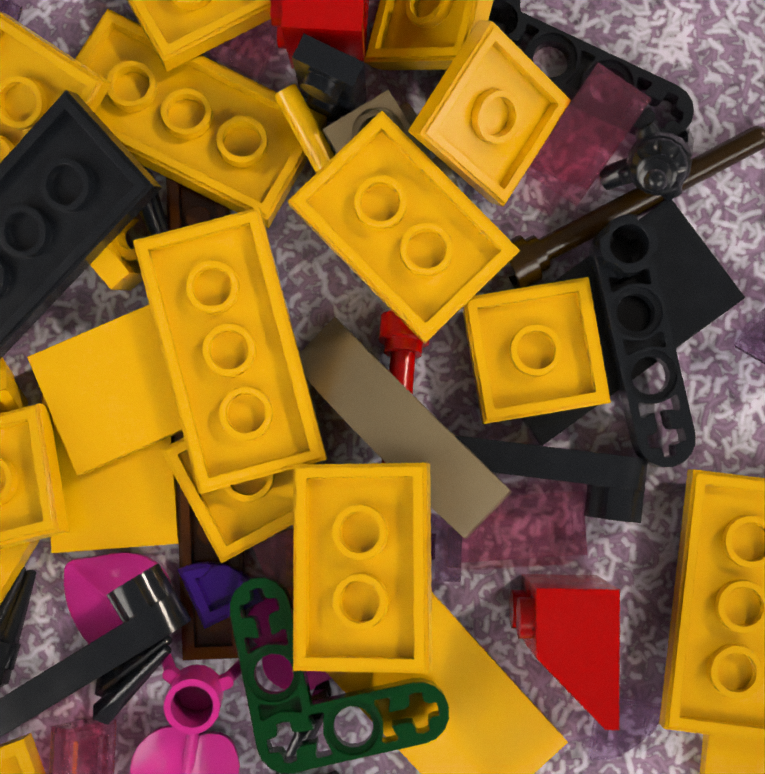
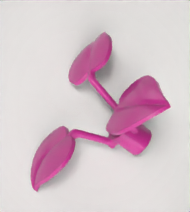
M117 552L76 558L65 565L64 592L67 606L77 629L88 644L123 623L107 594L158 564L156 561L138 553ZM161 567L165 575L167 576L169 582L171 583L170 577L168 576L164 568ZM287 586L286 588L293 604V586ZM265 597L264 601L254 605L249 611L248 616L255 615L258 617L262 631L260 638H252L257 646L251 648V650H255L270 641L288 642L286 630L282 629L274 635L271 633L269 615L279 609L277 598L270 599ZM170 653L161 663L164 670L162 677L170 684L164 701V714L170 725L153 730L138 744L132 756L130 774H239V754L233 740L221 732H204L218 718L224 691L230 689L234 681L242 674L239 659L225 673L218 675L212 668L198 664L179 670ZM269 654L262 657V666L267 678L276 686L286 689L293 680L291 663L279 654ZM306 671L310 690L315 689L317 684L331 679L325 671Z

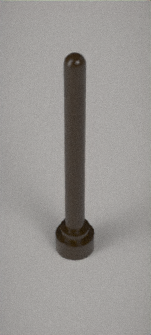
M753 126L692 158L690 175L682 185V191L764 149L765 128ZM635 188L539 239L534 235L526 239L521 235L510 239L520 250L509 262L515 274L509 277L515 289L529 287L542 280V272L550 268L551 260L595 238L612 219L621 215L637 216L665 201V199L661 195L646 194L640 189Z

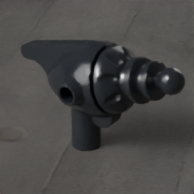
M653 122L637 128L636 141L629 150L628 157L600 167L599 178L601 184L606 190H611L633 183L636 188L644 193L656 196L661 195L665 200L678 197L682 194V185L689 177L692 166L691 157L693 155L694 139L690 129H686L683 134L678 136L673 132L660 130Z

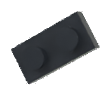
M303 34L292 56L299 90L302 96L307 99L306 103L310 109L326 116L327 121L335 122L341 116H345L366 103L365 63L307 34Z

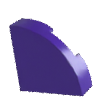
M197 562L178 569L204 629L230 617V601L234 592L242 583L252 579L238 568L220 562ZM260 588L253 589L254 598L244 605V610L265 600V596Z

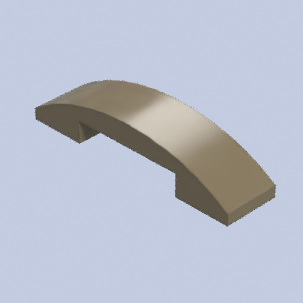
M336 317L299 353L306 379L385 463H430L431 508L463 538L467 539L512 493Z

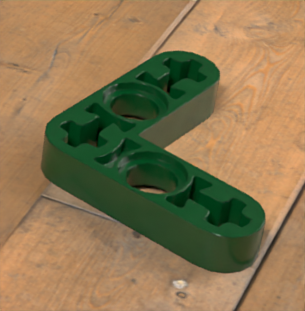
M270 577L253 578L242 583L234 592L230 601V617L256 747L261 760L271 770L279 773H296L426 744L437 739L445 730L449 720L448 702L443 691L434 682L425 678H411L312 700L307 672L293 671L292 683L286 689L281 691L265 689L256 677V667L262 657L269 654H279L284 656L293 668L292 599L287 588L280 581ZM262 588L266 598H277L279 609L269 615L270 629L272 635L282 629L286 630L288 642L270 641L255 650H251L248 637L260 638L262 636L258 617L255 615L246 616L244 612V605L254 598L253 589ZM413 693H422L425 703H437L438 710L428 714L429 725L423 728H416L414 720L409 717L392 720V727L396 735L383 737V715L375 700L389 698V712L409 707V695ZM349 706H358L365 709L373 721L371 734L366 740L359 743L343 741L337 735L334 728L336 715L342 709ZM324 713L323 735L330 750L318 751L319 737L300 742L296 756L287 757L284 747L272 746L270 739L278 735L280 723L290 722L292 731L296 733L313 730L316 725L311 714Z

